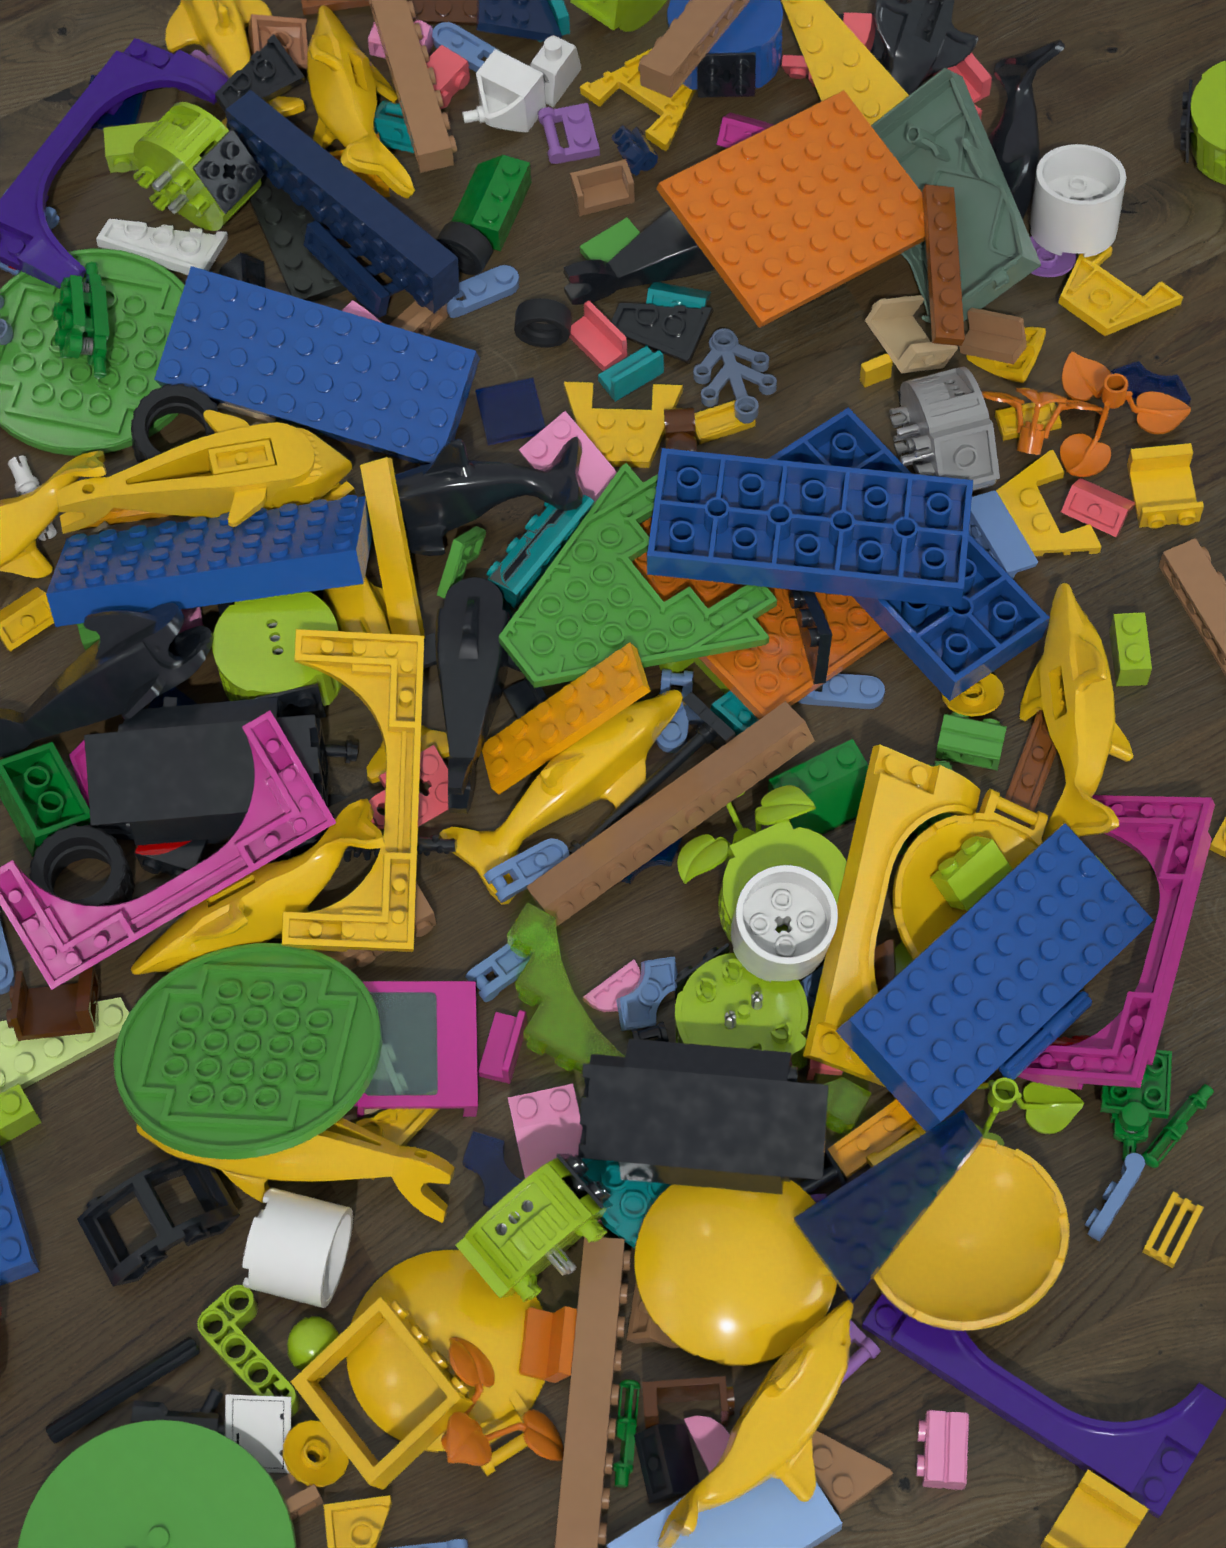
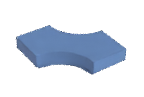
M675 956L641 962V975L636 987L628 995L616 999L621 1031L656 1025V1012L661 1000L668 993L675 991V980L678 975Z

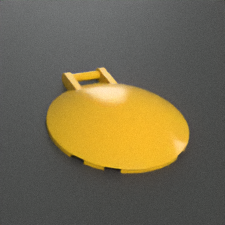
M990 788L983 798L979 813L962 816L954 815L934 823L914 839L901 858L893 886V910L897 929L902 942L913 960L967 912L950 907L930 878L939 870V865L944 860L957 854L966 840L979 836L993 839L1013 870L1043 843L1041 839L1048 820L1047 814L1028 810L1000 797L999 792ZM995 809L1030 824V827L1027 828L995 813Z
M918 1123L913 1126L914 1130L879 1153L873 1152L866 1156L868 1164L881 1181L877 1185L878 1190L874 1194L871 1203L867 1205L862 1229L864 1255L875 1283L886 1298L899 1310L933 1327L958 1331L979 1330L1003 1324L1025 1313L1040 1301L1053 1286L1062 1270L1068 1251L1070 1236L1069 1220L1063 1197L1056 1183L1048 1172L1032 1157L1019 1149L1013 1150L998 1144L996 1140L969 1137V1140L949 1142L946 1139L938 1141L930 1130L926 1132ZM920 1141L923 1142L924 1145L889 1168L885 1165Z
M792 1180L790 1182L784 1181L783 1194L670 1185L650 1207L642 1222L635 1246L634 1269L636 1284L646 1311L653 1322L671 1338L674 1344L694 1356L698 1355L705 1359L716 1361L718 1364L747 1366L761 1364L783 1356L798 1338L825 1317L835 1295L838 1277L869 1269L854 1218L856 1213L854 1202L848 1201L819 1207L812 1197ZM841 1218L851 1257L850 1260L840 1261L830 1220Z
M460 1250L431 1251L409 1258L388 1270L370 1287L360 1301L351 1324L380 1296L391 1302L397 1300L408 1311L409 1315L406 1319L412 1326L416 1324L426 1333L429 1338L426 1344L432 1351H439L449 1362V1366L446 1369L453 1377L456 1373L451 1366L449 1358V1339L451 1337H458L471 1342L490 1361L495 1374V1383L491 1387L483 1386V1393L468 1416L479 1423L484 1435L519 1422L524 1423V1413L532 1409L545 1384L544 1380L524 1376L519 1373L525 1311L530 1307L543 1310L537 1297L523 1302L522 1298L515 1292L512 1296L499 1298ZM386 1319L346 1356L349 1379L361 1407L381 1430L399 1441H402L447 1398L446 1394ZM466 1384V1388L469 1390L466 1394L471 1399L475 1393V1386ZM447 1430L424 1451L436 1453L445 1451L441 1443V1437ZM524 1432L492 1452L490 1462L480 1466L486 1476L495 1472L496 1466L527 1447L524 1441ZM501 1437L490 1440L489 1443L491 1444Z

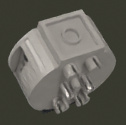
M963 366L903 382L900 390H897L899 407L889 410L890 415L900 412V414L890 416L894 428L902 426V428L897 429V435L893 437L894 442L904 440L894 443L897 454L901 455L902 453L909 452L908 455L901 456V463L904 466L913 465L915 473L919 475L973 480V491L993 486L996 480L1000 478L993 422L989 419V413L982 392L971 371Z

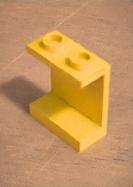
M1191 443L1130 450L1127 468L1139 528L1149 527L1156 529L1171 524L1187 526L1200 522L1204 504L1203 501L1197 502L1190 470L1193 456Z
M1087 1470L1040 1547L1125 1548L1149 1509L1090 1470Z

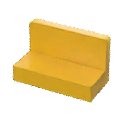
M36 587L0 610V639L8 651L11 652L54 623L46 592Z

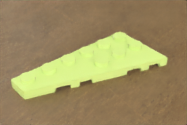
M121 997L98 1001L96 1032L18 1041L14 1029L8 1027L7 1020L0 1021V1094L17 1084H20L21 1088L25 1089L117 1039L122 1025L129 1015Z

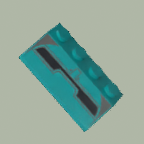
M583 495L582 504L577 509L569 511L557 509L545 502L544 506L546 509L540 516L535 514L526 524L525 529L527 532L521 539L516 537L509 544L505 551L508 555L501 563L497 560L486 573L489 577L487 580L499 588L502 598L509 605L516 609L534 588L593 507V499Z

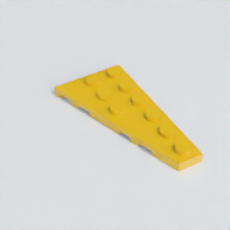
M781 0L821 102L845 91L869 124L872 125L909 96L824 0Z

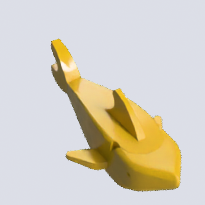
M206 410L203 413L204 419L214 430L215 434L175 447L112 476L79 480L58 490L56 498L59 512H65L60 516L62 533H69L92 525L105 517L113 508L178 516H203L206 518H215L230 512L228 525L236 527L261 508L270 510L291 503L297 506L305 505L321 499L350 473L352 463L333 447L306 429L295 428L279 422L250 426L241 418L213 410Z
M341 1118L319 1135L295 1147L270 1155L246 1159H213L186 1154L157 1141L137 1124V1132L166 1153L177 1158L221 1170L232 1183L261 1203H264L263 1196L270 1189L268 1180L339 1181L392 1177L398 1190L415 1208L424 1215L441 1223H444L446 1219L448 1205L426 1183L449 1185L455 1170L452 1164L433 1152L416 1147L399 1146L344 1118Z

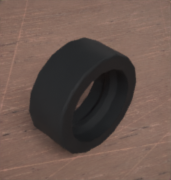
M461 222L445 224L436 239L458 257V272L466 275L480 274L493 253L492 246L484 235L473 227Z
M535 298L526 300L516 310L515 335L522 342L531 346L551 348L562 345L570 336L571 311L564 304L551 299ZM536 322H545L549 324H540Z

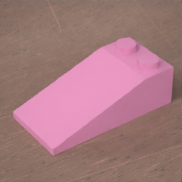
M564 411L522 446L519 451L532 468L541 470L552 464L560 450L571 438L578 437L582 444L578 480L583 495L593 499L595 504L617 471L567 412Z
M573 1084L508 1098L525 1179L544 1164L557 1158L556 1155L558 1153L578 1155L583 1127L580 1124V1113Z

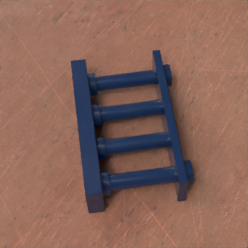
M317 220L307 224L304 246L377 319L385 316L389 297L402 290L394 282L385 286L380 285L373 278L380 274V272L372 264L367 267L361 266L355 260L359 255L354 252L352 247L348 249L343 248L336 241L338 238L332 231L324 229Z

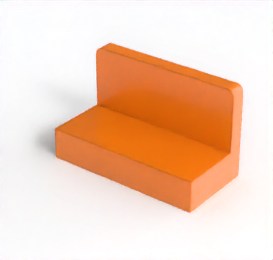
M565 1306L552 1313L530 1307L525 1311L519 1373L521 1375L552 1383H557L571 1375L577 1309Z

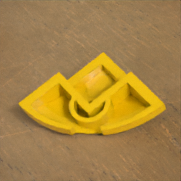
M1024 327L1027 347L1014 364L967 355V360L994 375L1024 383L1039 355L1046 335V329Z

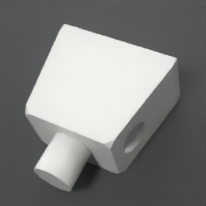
M550 36L544 41L543 47L532 60L530 66L543 73L545 103L551 107L556 105L581 70L577 48L556 36Z

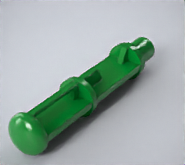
M1203 1084L1195 1094H1190L1178 1112L1164 1126L1147 1150L1142 1153L1141 1156L1144 1158L1147 1166L1157 1168L1187 1131L1188 1126L1186 1123L1198 1108L1204 1110L1207 1107V1100L1214 1093V1090L1209 1085ZM1164 1134V1136L1162 1137V1139H1161V1140L1158 1142V1144L1153 1148V1150L1148 1154V1152L1150 1151V1149H1151V1148L1154 1146V1144L1159 1140V1138ZM1172 1140H1173L1174 1142L1172 1143V1145H1171V1146L1168 1148V1150L1163 1154V1156L1159 1159V1161H1157V1159L1159 1158V1156L1164 1152V1150L1168 1147V1145H1169V1144L1172 1142Z
M625 1379L620 1382L616 1437L621 1439L620 1461L613 1464L615 1472L614 1486L619 1488H628L629 1474L633 1472L634 1435L636 1434L640 1383L633 1379ZM626 1388L624 1415L620 1416L622 1390ZM636 1389L635 1417L632 1418L633 1391Z

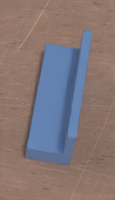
M993 490L972 497L969 534L1012 579L1017 572L1035 567L1038 560L998 493Z

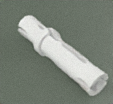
M20 455V464H18L17 458L13 457L9 460L8 466L15 478L17 493L23 495L38 488L39 482L32 475L27 458ZM52 522L38 537L39 540H46L44 533H47L48 539L53 538L57 534Z

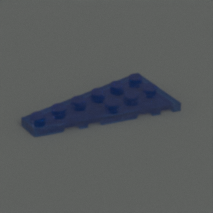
M963 1109L794 1217V1223L852 1304L982 1142L983 1135Z

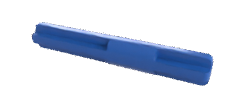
M1082 991L1075 994L999 1067L1003 1077L1012 1080L1016 1079L1092 1005V1000L1089 998L1088 993Z

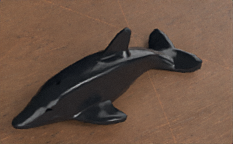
M896 0L875 1V23L886 48L882 66L908 95H911L920 88L925 79L933 73L939 72L944 68L956 66L965 60L978 42V36L960 32L952 24L954 0H903L902 3Z
M1060 40L1050 42L1026 53L1003 58L995 64L993 72L1006 90L1007 101L1004 113L988 139L1022 220L1025 217L1034 193L1037 166L1042 159L1039 156L1038 117L1032 83L1037 70L1064 49L1065 44Z
M571 438L560 450L552 464L541 470L511 463L469 460L465 442L457 439L446 444L432 464L396 474L395 479L409 552L426 556L445 554L443 537L447 532L478 519L493 507L509 499L528 495L537 497L560 510L569 511L577 509L582 504L583 497L578 480L582 455V444L579 438ZM365 491L359 497L365 496Z

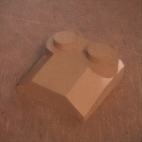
M251 14L248 28V45L251 56L256 51L259 52L267 44V40L274 34L299 69H307V19Z

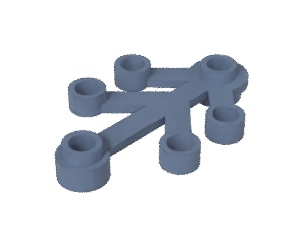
M718 329L709 339L711 351L702 363L696 365L693 370L694 381L698 384H706L711 380V369L722 357L724 366L709 386L701 390V403L707 407L715 406L719 401V392L729 380L736 399L734 404L735 417L742 423H751L758 416L759 405L754 397L747 395L742 378L759 385V391L762 394H773L777 389L776 378L770 374L760 373L769 368V357L764 352H756L738 344V338L733 331ZM735 356L750 361L751 368L736 362ZM707 395H712V396H714V397L708 398V397H706V396H707Z

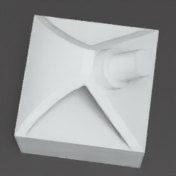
M494 49L476 73L479 106H476L475 110L462 112L464 123L479 121V123H486L489 126L500 129L528 132L538 119V111L546 107L543 73Z

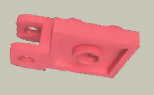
M434 745L420 752L419 780L423 783L427 782L430 788L427 790L428 796L419 793L418 827L448 811V768ZM386 772L378 777L384 788L386 785ZM385 790L369 800L374 811L371 822L377 825L379 830L384 829V815H380L377 808H382L385 811Z

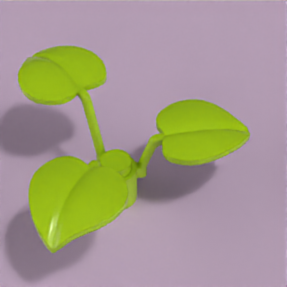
M786 785L776 788L767 793L761 800L762 806L755 809L756 833L762 831V825L777 824L812 811L816 807L807 795L796 786ZM728 803L726 807L738 830L733 835L732 844L755 834V832L742 827L732 803ZM709 834L698 836L686 843L679 853L677 864L684 884L695 876L708 872L723 863L728 857L729 845L732 844L723 837L714 839Z
M1003 1077L996 1081L990 1080L989 1082L982 1083L977 1088L990 1089L987 1100L993 1108L983 1129L974 1123H964L953 1130L948 1141L969 1140V1137L996 1140L998 1144L1004 1146V1141L999 1135L989 1133L988 1131L998 1112L1007 1111L1015 1101L1020 1109L1026 1110L1025 1119L1032 1129L1042 1134H1055L1067 1127L1075 1115L1082 1109L1084 1102L1067 1088L1031 1082L1024 1088L1021 1094L1016 1082L1010 1078Z

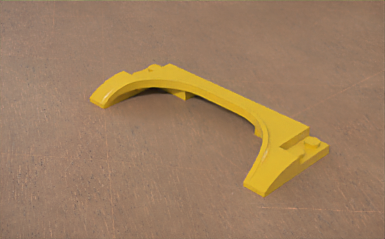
M296 629L294 662L318 670L350 689L367 706L379 726L386 752L383 832L386 846L381 847L372 869L363 882L344 899L317 911L306 913L283 912L282 946L347 952V949L413 952L424 636Z
M881 744L873 746L837 903V927L826 952L804 1049V1057L884 1086L836 1030L878 993L874 969L875 944L890 874L903 843L919 825L938 814L953 813L962 816L976 813L981 790L962 775L942 765L929 766Z

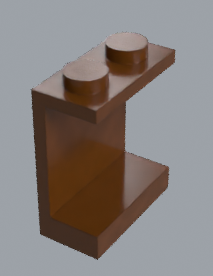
M94 965L79 974L78 983L59 985L52 990L49 986L28 989L23 971H16L15 983L9 989L12 1008L7 1009L6 1016L8 1027L14 1029L17 1040L24 1041L96 1032L100 983Z
M726 1376L642 1382L645 1430L659 1424L658 1404L719 1400L721 1424L727 1427L728 1416H734L733 1386L727 1387Z

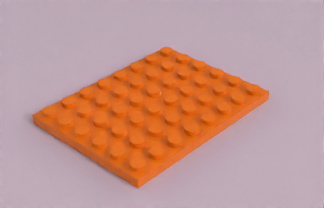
M845 91L659 182L657 186V191L759 328L925 241L922 192Z
M652 517L640 524L649 537ZM647 552L631 561L664 602L690 586L705 606L710 608L746 586L742 584L647 575ZM767 587L777 598V606L755 620L768 634V644L698 657L758 720L785 701L790 706L794 705L824 684L813 683L795 611L790 606L789 589ZM814 592L832 631L827 682L890 637L852 596Z

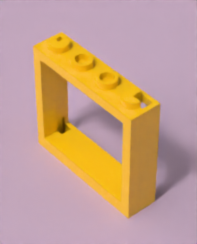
M380 1296L307 1365L291 1383L367 1483L383 1490L447 1430L448 1419L454 1412L465 1413L474 1403L466 1394L469 1391L466 1388V1383L457 1375L453 1377L446 1369L449 1366L446 1358L439 1351H432L426 1344L429 1340L426 1333L416 1324L412 1326L406 1319L409 1315L408 1311L397 1300L391 1302ZM386 1319L446 1394L447 1398L379 1462L322 1389L319 1382Z

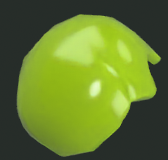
M306 1317L299 1321L289 1334L287 1341L288 1358L294 1367L303 1370L339 1336V1333L330 1321L322 1317Z

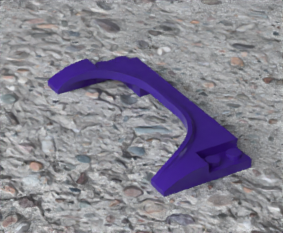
M136 38L133 39L123 53L116 50L1 197L0 262L61 289L64 277L76 275L83 278L86 274V268L60 244L50 230L46 218V202L49 199L48 190L60 167L95 122L105 112L114 115L126 98L151 89L173 87L215 104L217 102L215 93L228 79L206 63L181 50L173 54Z
M883 1293L862 1324V1328L1080 1469L1085 1472L1090 1470L1148 1508V1512L1158 1519L1226 1408V1399L1198 1383L1184 1400L1155 1416L1128 1422L1096 1420L1068 1410L997 1365L978 1349L966 1331L947 1330L922 1323L899 1310Z

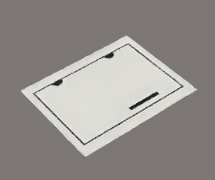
M225 1395V1436L246 1449L262 1464L268 1473H290L283 1460V1442L287 1433L291 1430V1397Z

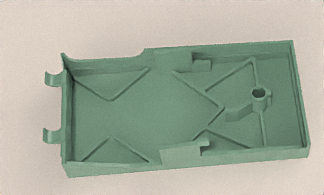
M944 68L871 125L921 192L925 185L954 187L964 321L968 319L967 312L970 308L982 309L1041 266L962 76ZM925 240L904 251L901 255L909 262L920 293L925 299L923 302L927 316L923 315L922 320L931 323Z

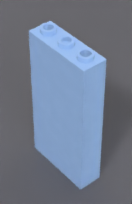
M770 1478L738 1499L719 1507L699 1512L694 1532L689 1536L680 1534L678 1540L671 1548H813L839 1532L843 1523L817 1482L812 1498L808 1502H801L780 1479ZM681 1499L607 1544V1548H659L657 1547L658 1540L664 1524Z

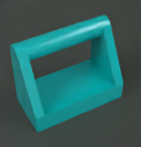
M383 100L375 111V134L379 133L380 141L385 147L414 153L404 119L386 115L389 113L403 116L400 104Z

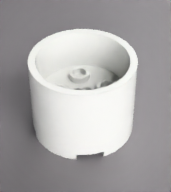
M1082 144L1061 146L1045 154L1037 166L1030 215L1031 235L1034 240L1047 251L1062 256L1063 252L1083 253L1084 257H1090L1108 249L1116 239L1126 183V172L1121 162L1114 155L1101 148Z
M791 865L770 867L751 878L741 891L731 923L733 951L743 967L756 977L769 982L771 980L791 981L795 979L797 981L812 973L824 959L837 927L838 911L831 890L814 873ZM784 924L788 926L787 931L783 930L781 933L776 931L777 926L781 927Z
M270 1188L263 1196V1202L267 1203L265 1209L260 1211L258 1218L254 1217L249 1232L242 1266L249 1270V1276L244 1278L243 1286L325 1308L334 1296L344 1269L352 1234L353 1211L350 1207Z

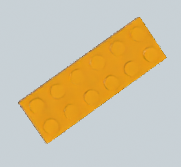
M629 642L595 667L589 669L582 676L564 686L553 696L538 704L537 707L524 716L515 720L495 736L489 738L484 743L482 753L491 789L497 794H501L649 693L650 688L637 648Z

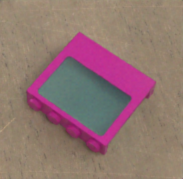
M362 981L370 992L378 1011L382 1030V1046L376 1072L362 1097L354 1105L357 1106V1117H364V1109L463 1108V1117H476L478 1110L476 981Z

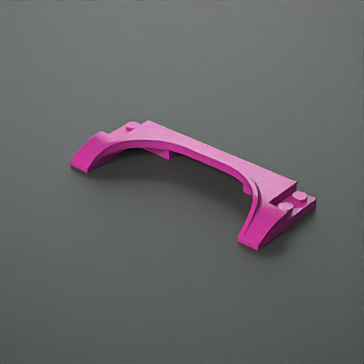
M270 710L242 726L251 748L254 763V787L251 801L242 823L228 842L217 852L154 890L136 899L119 904L103 906L84 905L61 899L42 889L30 880L13 860L0 867V905L51 990L336 823Z
M1093 795V799L1111 808L1119 819V827L1104 834L1135 850L1154 869L1160 892L1159 910L1138 986L1135 992L1128 991L1124 1008L1119 1015L1098 1033L1084 1041L1070 1046L1050 1045L1018 1077L1045 1085L1082 1090L1083 1084L1141 1087L1146 1065H1152L1212 840L1208 833L1215 807L1211 797Z

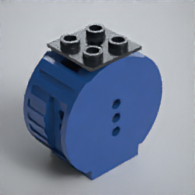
M690 0L670 1L667 11L668 27H670L671 22L675 18L678 19L683 13L686 4ZM750 0L682 84L692 90L697 89L698 98L755 96V88H761L775 76L781 64L783 9L780 0Z

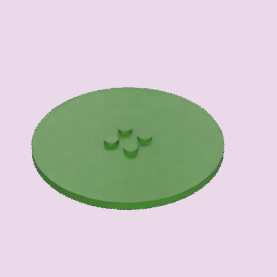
M82 249L70 251L69 253L84 268H86V263L96 262L98 264V274L101 275L102 285L106 286L110 336L106 343L105 366L107 375L105 378L98 379L94 377L93 365H88L86 354H80L78 359L73 357L72 359L60 358L59 346L55 345V331L58 328V322L53 320L54 304L60 301L59 288L24 272H20L0 289V295L4 298V305L0 309V318L4 319L13 328V339L6 345H0V427L14 438L29 446L54 454L79 456L94 451H103L105 454L132 446L131 421L133 420V413L144 396L146 397L154 389L161 388L154 378L185 286L172 272L143 256L113 249ZM86 274L82 278L83 284L87 278ZM179 413L168 414L159 418L150 427L148 436L150 437L159 432Z
M280 943L238 945L207 953L181 965L161 978L138 1000L122 1025L117 1038L114 1052L115 1080L121 1099L130 1116L147 1134L162 1144L183 1153L203 1158H255L274 1154L304 1143L327 1130L351 1110L362 1097L376 1072L381 1053L382 1030L376 1005L367 987L357 975L334 958L312 949L282 946Z
M152 1420L127 1424L109 1430L89 1440L64 1459L49 1475L33 1500L22 1527L18 1548H297L289 1509L279 1488L262 1464L246 1449L228 1437L196 1424L182 1421Z

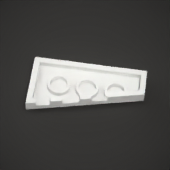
M108 219L96 240L98 247L140 255L167 269L188 275L191 266L209 271L226 244L228 237L227 232L217 231L216 235L203 233V229L190 228L188 232L174 230V227L170 225L153 228L147 227V224L144 222Z

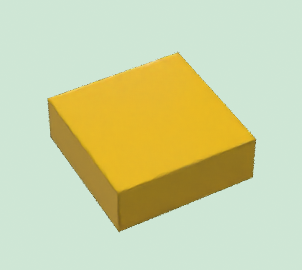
M883 354L861 364L860 382L864 388L891 377L893 361L888 354Z

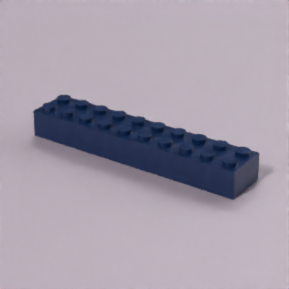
M250 90L225 109L227 129L234 130L271 183L277 189H283L288 193L295 204L305 207L315 220L327 225L338 239H344L350 244L356 254L366 257L378 272H384L389 276L399 289H405L413 296L418 305L436 313L459 293L457 256L351 170L342 165L341 162L256 93Z

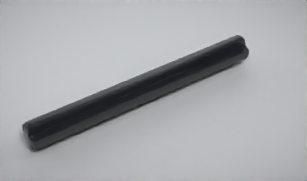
M187 1337L47 1425L45 1430L53 1443L60 1442L198 1355L200 1350L192 1337Z

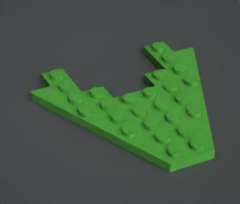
M625 463L500 633L499 643L533 687L537 688L574 681L629 642L637 648L643 668L766 645L769 643V636L755 619L776 607L777 598L767 587L746 585L712 607L707 608L689 586L664 602L631 562L648 552L649 536L639 524L653 516L658 474L643 483L630 466Z

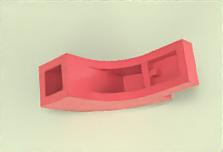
M844 12L843 22L864 46L871 51L876 31L873 14ZM783 55L782 68L785 73L795 79H804L806 75H809L808 79L812 86L815 87L804 56Z

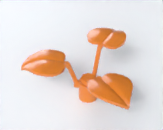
M1072 351L1064 364L1062 372V385L1065 393L1072 399L1087 401L1092 396L1098 399L1101 397L1104 408L1093 439L1086 434L1079 433L1068 436L1062 442L1060 447L1061 462L1066 472L1073 476L1088 477L1103 471L1110 462L1111 449L1108 445L1098 441L1109 409H1116L1122 406L1126 400L1131 411L1138 413L1136 421L1139 427L1152 434H1165L1174 430L1190 414L1191 407L1175 397L1160 392L1140 394L1135 405L1132 399L1133 393L1127 391L1128 380L1125 376L1118 373L1111 374L1101 363L1084 358Z
M1016 388V392L1021 393L1035 403L1032 421H1026L1024 426L1022 404L1025 403L1024 400L1002 392L981 391L983 398L1005 402L1017 410V433H1020L1017 451L1041 455L1044 438L1048 439L1049 432L1061 411L1069 409L1091 410L1100 415L1103 411V408L1079 400H1067L1051 392H1038L1030 388ZM1057 402L1058 406L1043 430L1044 424L1037 423L1040 408L1046 404Z
M451 1337L449 1339L451 1366L464 1383L469 1386H475V1393L471 1398L474 1404L465 1413L454 1412L448 1419L447 1432L441 1437L442 1446L447 1452L448 1463L484 1466L492 1458L489 1441L517 1430L524 1432V1441L533 1452L549 1460L562 1461L564 1447L560 1435L552 1421L539 1411L528 1410L523 1415L524 1423L519 1422L488 1435L483 1434L479 1423L468 1415L483 1393V1386L491 1387L494 1385V1370L488 1358L477 1346L465 1339Z

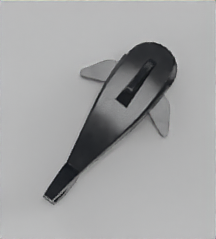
M670 208L609 262L603 260H584L563 267L564 275L570 283L564 287V292L572 305H583L588 300L593 303L608 297L619 289L694 276L716 269Z
M477 577L460 580L448 590L444 601V608L437 610L436 632L428 634L424 638L423 669L437 665L450 755L448 765L449 813L468 814L474 797L475 768L504 690L508 668L510 667L522 672L499 643L500 633L512 618L510 606L502 598L501 591L494 583Z
M175 603L161 604L142 613L106 611L87 615L84 618L83 625L88 630L96 631L100 635V639L70 664L25 713L0 708V758L10 756L26 748L35 740L94 724L122 714L125 720L132 718L154 698L184 682L199 669L211 649L214 638L212 631L208 627L196 626L179 633L184 623L185 615Z

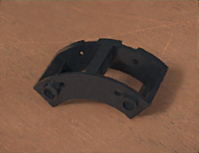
M172 1156L170 1159L129 1178L105 1195L90 1200L86 1204L87 1209L77 1220L114 1287L139 1281L152 1268L168 1258L167 1250L183 1241L186 1246H190L206 1238L223 1234L240 1214L214 1167ZM185 1175L205 1213L175 1226L154 1187ZM136 1197L157 1237L130 1255L110 1216Z

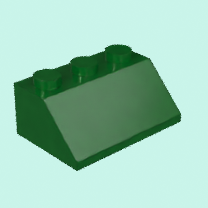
M500 155L477 164L451 222H461L473 227L487 238L492 249L501 251L532 183L530 162Z
M851 739L769 779L768 793L786 785L800 788L814 803L816 809L791 818L789 822L793 829L802 827L823 835L857 818L869 765L854 740Z
M53 742L0 760V798L32 857H34V852L40 847L43 840L53 835L55 831L73 825L84 826L91 822L90 809Z

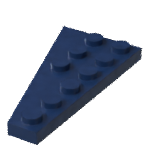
M477 0L478 31L545 41L550 36L562 38L547 0Z

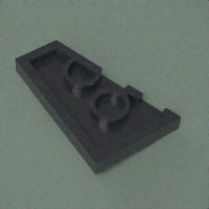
M273 34L267 40V44L259 52L256 51L250 57V61L241 70H237L215 93V99L224 112L225 109L250 90L265 102H268L303 84L304 75Z
M619 303L611 322L626 336L627 340L642 346H648L655 351L660 350L662 354L690 364L711 318L713 308L701 307L700 309L676 305L674 307L655 306V304Z
M790 590L789 602L791 608L795 611L813 683H826L832 631L814 592Z

